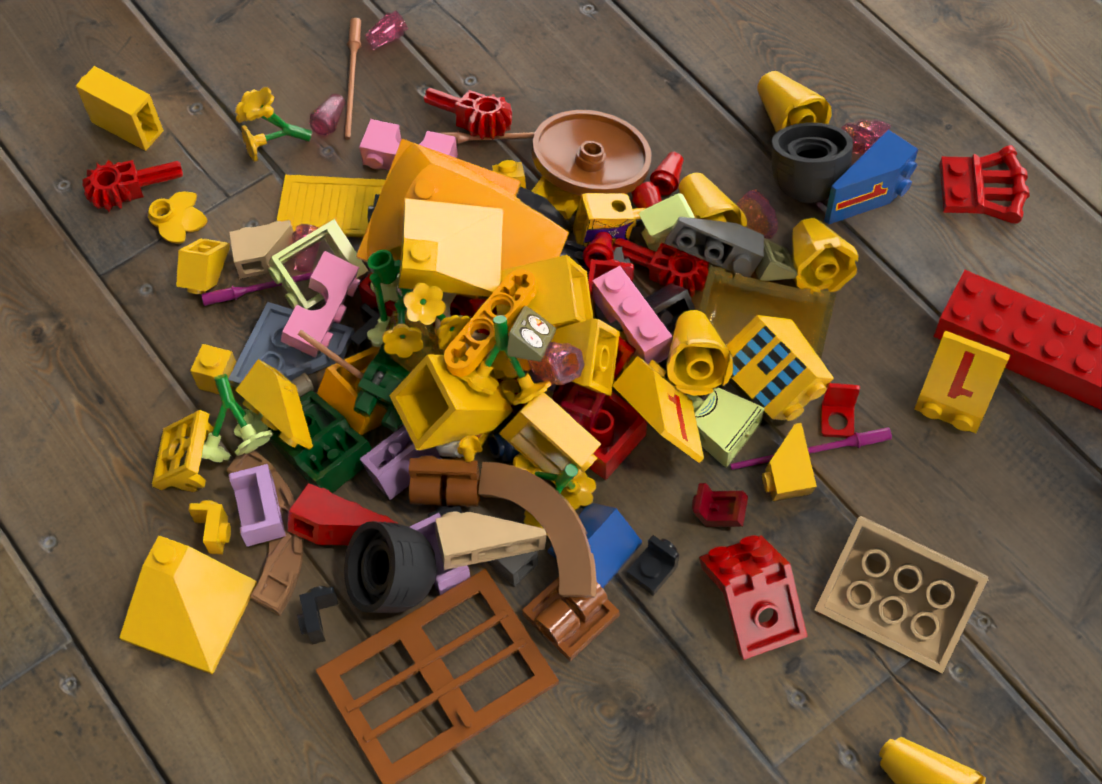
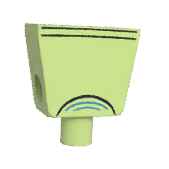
M715 388L714 392L706 400L697 395L688 394L687 396L693 402L701 446L727 468L761 424L764 408L720 388Z

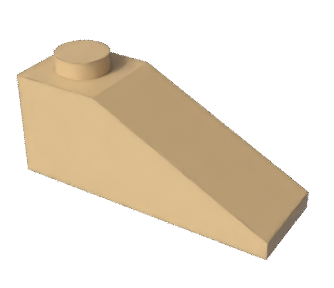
M449 512L440 518H435V532L444 570L545 549L547 534L544 528L473 512Z

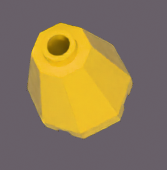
M816 218L801 220L793 228V266L798 274L793 280L797 287L813 296L820 295V290L827 288L829 293L835 292L857 274L855 260L858 262V253L856 249Z

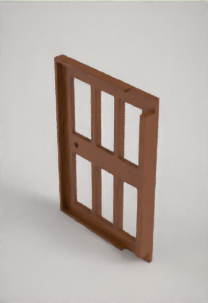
M486 568L316 669L318 676L382 784H400L559 684L558 678ZM481 593L493 611L494 616L436 651L422 627L476 594ZM500 623L513 644L454 679L441 658ZM401 641L415 664L354 700L340 676L396 642ZM518 651L534 676L477 712H474L459 687ZM420 672L433 693L372 730L359 708ZM438 701L453 726L392 764L377 737Z

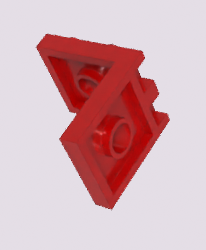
M762 535L747 536L742 538L737 544L728 547H715L708 554L699 556L701 568L724 594L738 653L743 660L808 637L791 565ZM767 608H772L773 615L771 619L767 622H759L758 617L760 613Z

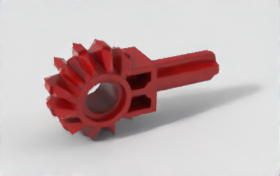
M433 88L426 90L424 102L456 114V126L470 131L471 136L479 135L481 140L485 137L494 140L495 136L502 137L505 135V131L511 130L512 109L510 103L505 101V97L496 98L495 94L485 96L484 94L469 90L462 98H458Z
M108 159L107 163L102 166L96 162L95 170L87 169V177L82 179L85 197L90 203H93L97 209L105 207L110 212L111 208L116 205L122 209L123 201L131 202V200L143 198V186L181 178L183 170L179 161L137 170L133 160L122 163L118 162L113 165Z
M622 238L616 239L613 244V253L615 248L622 247L624 259L629 258L630 261L649 268V280L659 283L660 286H667L672 283L688 290L691 298L695 295V290L703 292L705 282H708L710 278L709 262L662 242L657 251Z

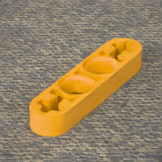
M516 269L509 273L449 344L444 352V360L449 373L457 377L469 375L494 347L496 341L493 318L497 315H494L492 310L495 306L505 304L510 307V311L503 315L507 318V326L509 328L518 318L523 307L532 301L536 295L537 287L535 277L529 270ZM524 283H527V288H525V287H520V288L516 291V289H515V284L521 286V285H523ZM484 328L490 332L489 337L482 341H477L471 337L477 329ZM466 355L467 361L459 360L457 363L454 362V357L462 358Z

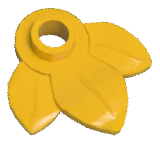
M183 191L175 193L169 199H157L151 203L148 210L149 221L152 225L159 228L161 237L175 244L184 243L186 232L198 231L208 222L206 216L193 207L197 200V194L193 192Z

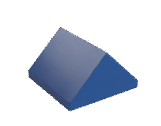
M591 503L579 514V518L586 529L590 550L594 555L596 581L604 588L642 545V540L617 508ZM551 546L548 549V553L556 558L554 548Z

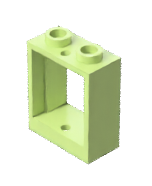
M335 219L270 258L269 274L276 284L282 283L288 292L285 297L293 310L296 305L312 310L325 302V299L319 293L306 301L283 266V263L323 239L327 241L336 257L359 267L357 279L364 278L368 273V269L362 260L356 257L357 252Z

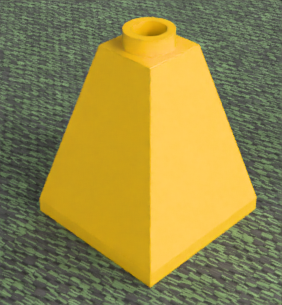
M589 319L557 328L542 361L531 360L532 367L593 391L605 393L606 396H611L620 331L599 319Z

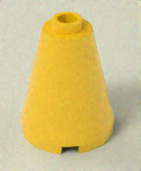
M771 71L761 77L757 85V91L776 132L787 126L799 123L829 124L832 116L831 106L823 96L778 71Z
M692 173L681 180L678 187L679 194H683L696 219L731 222L744 227L747 226V220L743 211L704 174Z
M698 310L686 311L677 319L666 364L667 376L670 382L672 381L682 393L693 396L713 393V388L721 384L723 386L727 384L733 373V358L730 351L707 316Z
M899 737L896 740L889 739L879 753V756L882 758L880 766L895 784H985L986 777L980 774L979 771L903 737Z

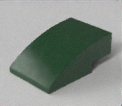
M310 390L300 398L313 447L309 450L297 444L294 448L279 437L281 434L279 429L275 431L268 427V430L273 432L270 441L310 484L319 488H325L334 493L365 468L360 458L370 452L372 448L364 437L350 427L342 414Z

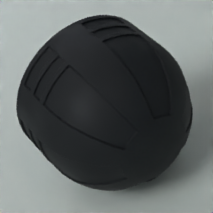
M799 123L779 130L772 140V173L778 187L787 196L799 202L817 203L828 200L831 186L851 167L853 148L851 136L836 126L824 123Z
M369 521L362 524L353 534L346 551L344 579L349 598L360 611L372 613H399L407 611L420 604L435 583L437 576L435 552L426 537L417 530L397 523Z

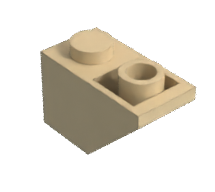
M290 220L275 221L257 227H244L230 232L233 259L240 279L269 273L270 258L296 242Z

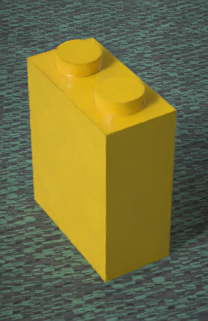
M93 66L76 85L91 122L146 151L164 131L150 94L96 66Z

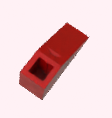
M308 483L289 510L287 531L317 545H349L355 531L366 522H397L391 520L386 515H379L354 501H348L332 494L325 488H319Z

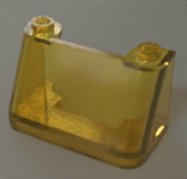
M709 267L699 311L707 316L725 345L757 315L793 320L818 357L822 358L836 293L820 290V292L810 294L811 289L804 288L803 290L744 277L738 273H735V277H732L733 274L725 272L726 269Z

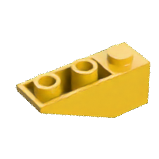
M258 359L235 390L245 399L242 404L257 415L261 413L263 416L260 420L265 425L275 431L279 429L281 431L279 437L288 445L295 448L299 444L310 450L313 444L296 385L279 370Z

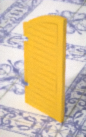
M285 175L277 221L290 220L294 234H300L302 227L309 228L308 233L310 234L335 219L346 237L363 238L368 227V207L374 205L375 194L381 193L385 180Z

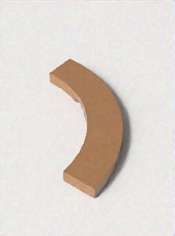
M254 450L248 454L244 453L236 456L227 468V472L229 475L230 473L268 464L273 476L286 536L269 541V553L263 573L250 597L256 603L281 616L293 594L301 571L304 538L287 531L289 510L295 503L288 485L273 465Z
M482 462L478 494L483 497L498 498L518 504L531 513L545 529L557 558L560 581L559 595L563 597L596 598L594 555L590 550L586 529L570 503L554 487L526 470L502 463Z

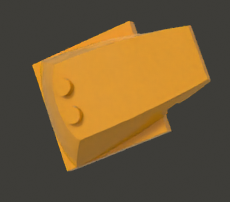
M401 139L356 257L368 262L369 257L379 250H388L395 261L401 260L405 198L503 209L501 270L559 257L569 232L516 197L521 181ZM457 294L470 300L478 299L476 295Z

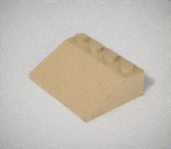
M860 516L816 605L815 611L943 674L988 581V576Z

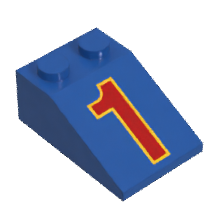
M888 129L831 186L824 222L832 224L890 204L898 195L901 197L905 195L912 184L910 177L917 167L915 159L918 149Z

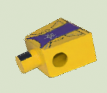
M581 194L573 225L576 242L587 247L599 232H607L612 236V247L618 238L629 240L633 227L645 226L639 215L645 208L632 209L629 196L626 194Z

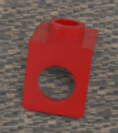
M591 259L588 279L591 304L593 302L594 279L621 266L633 282L634 264L619 262L614 259L605 261Z
M828 383L821 403V435L824 437L849 438L854 435V407L860 392V386ZM836 414L841 415L846 419L847 426L840 430L834 429L828 422L829 417Z

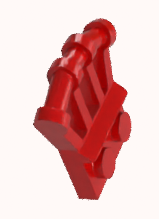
M1009 145L1002 148L999 152L979 157L976 154H973L972 157L942 156L939 164L944 213L986 214L1010 223H1020L1024 215L1022 209L1026 199L1030 197L1029 187L1025 184V181L1028 179L1027 170L1021 166L1016 158L1017 151L1015 148ZM1002 163H1006V165H1007V167H1008V169H1009V170H983V169L990 168V167H993V166H996V165H999V164H1002ZM984 183L1013 184V187H984ZM990 201H1012L1011 206L1005 207Z

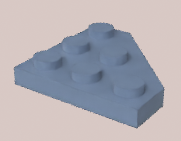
M267 302L228 380L230 386L237 388L258 359L279 370L290 381L301 376L303 373L308 375L336 362L320 350L316 358L281 342L282 332L293 309ZM333 322L329 330L330 333H333V337L327 348L344 359L351 344L350 337L355 333L354 328Z

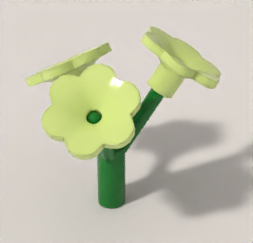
M221 374L214 378L222 404L213 432L208 434L207 440L204 442L201 458L210 459L214 462L229 460L231 456L223 447L219 446L221 440L219 433L228 408H230L238 423L234 429V434L244 440L235 451L237 456L254 451L259 446L267 443L273 435L272 430H268V426L260 420L263 416L261 413L257 415L251 410L243 409L235 401L227 374Z

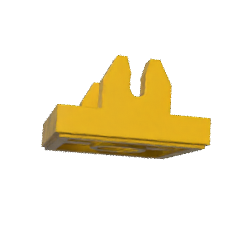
M198 410L163 428L152 487L164 490L174 486L191 492L197 491V487H205L206 480L198 474L204 441L214 429L208 423L209 413ZM180 443L179 449H178L177 453L175 454V450H176L178 444ZM187 451L185 463L179 467L180 460Z

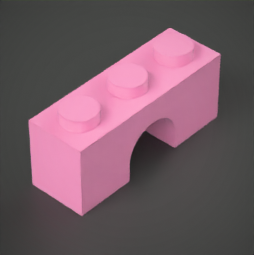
M370 120L360 144L363 165L373 169L390 170L401 142L399 125ZM427 131L424 140L419 144L455 158L458 155L456 137Z
M324 251L310 278L308 288L320 293L324 297L326 304L318 310H307L296 305L282 332L281 342L316 358L319 350L297 335L300 330H303L322 345L328 347L333 337V333L329 332L333 322L338 324L341 322L347 309L343 303L347 295L354 296L361 280L356 278L359 267Z
M621 266L594 279V302L610 323L616 320L619 322L626 335L627 342L637 349L634 357L639 356L648 364L652 359L659 363L668 358L672 335Z

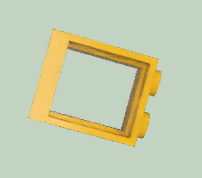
M545 393L528 401L499 433L536 468L541 469L542 472L560 474L568 464H574L578 468V473L572 479V482L594 463L597 457L593 453L601 445L600 442Z

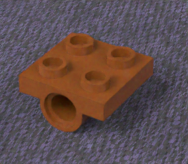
M434 456L410 458V504L441 506L444 499L447 502V506L478 507L479 501H481V495L478 494L480 485L478 461L466 462L464 457H455L452 460L438 459Z
M558 577L522 609V615L571 662L620 616V611L608 600L607 594L597 581L596 598L563 597L559 595L560 581Z

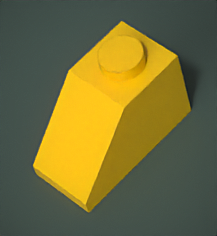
M201 238L178 250L176 286L187 288L189 293L203 294L217 285L230 243Z
M802 423L794 424L766 467V472L762 473L764 489L766 493L771 492L772 501L809 495L817 487Z

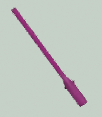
M313 272L291 278L294 282L308 280ZM275 281L248 287H234L232 285L230 288L201 295L203 304L206 306L233 299L237 300V298L246 293L281 286L282 283L276 284Z
M889 427L863 433L855 432L854 435L845 440L807 448L809 454L844 446L860 448L864 445L892 440V434ZM774 455L731 463L730 468L735 470L768 463Z

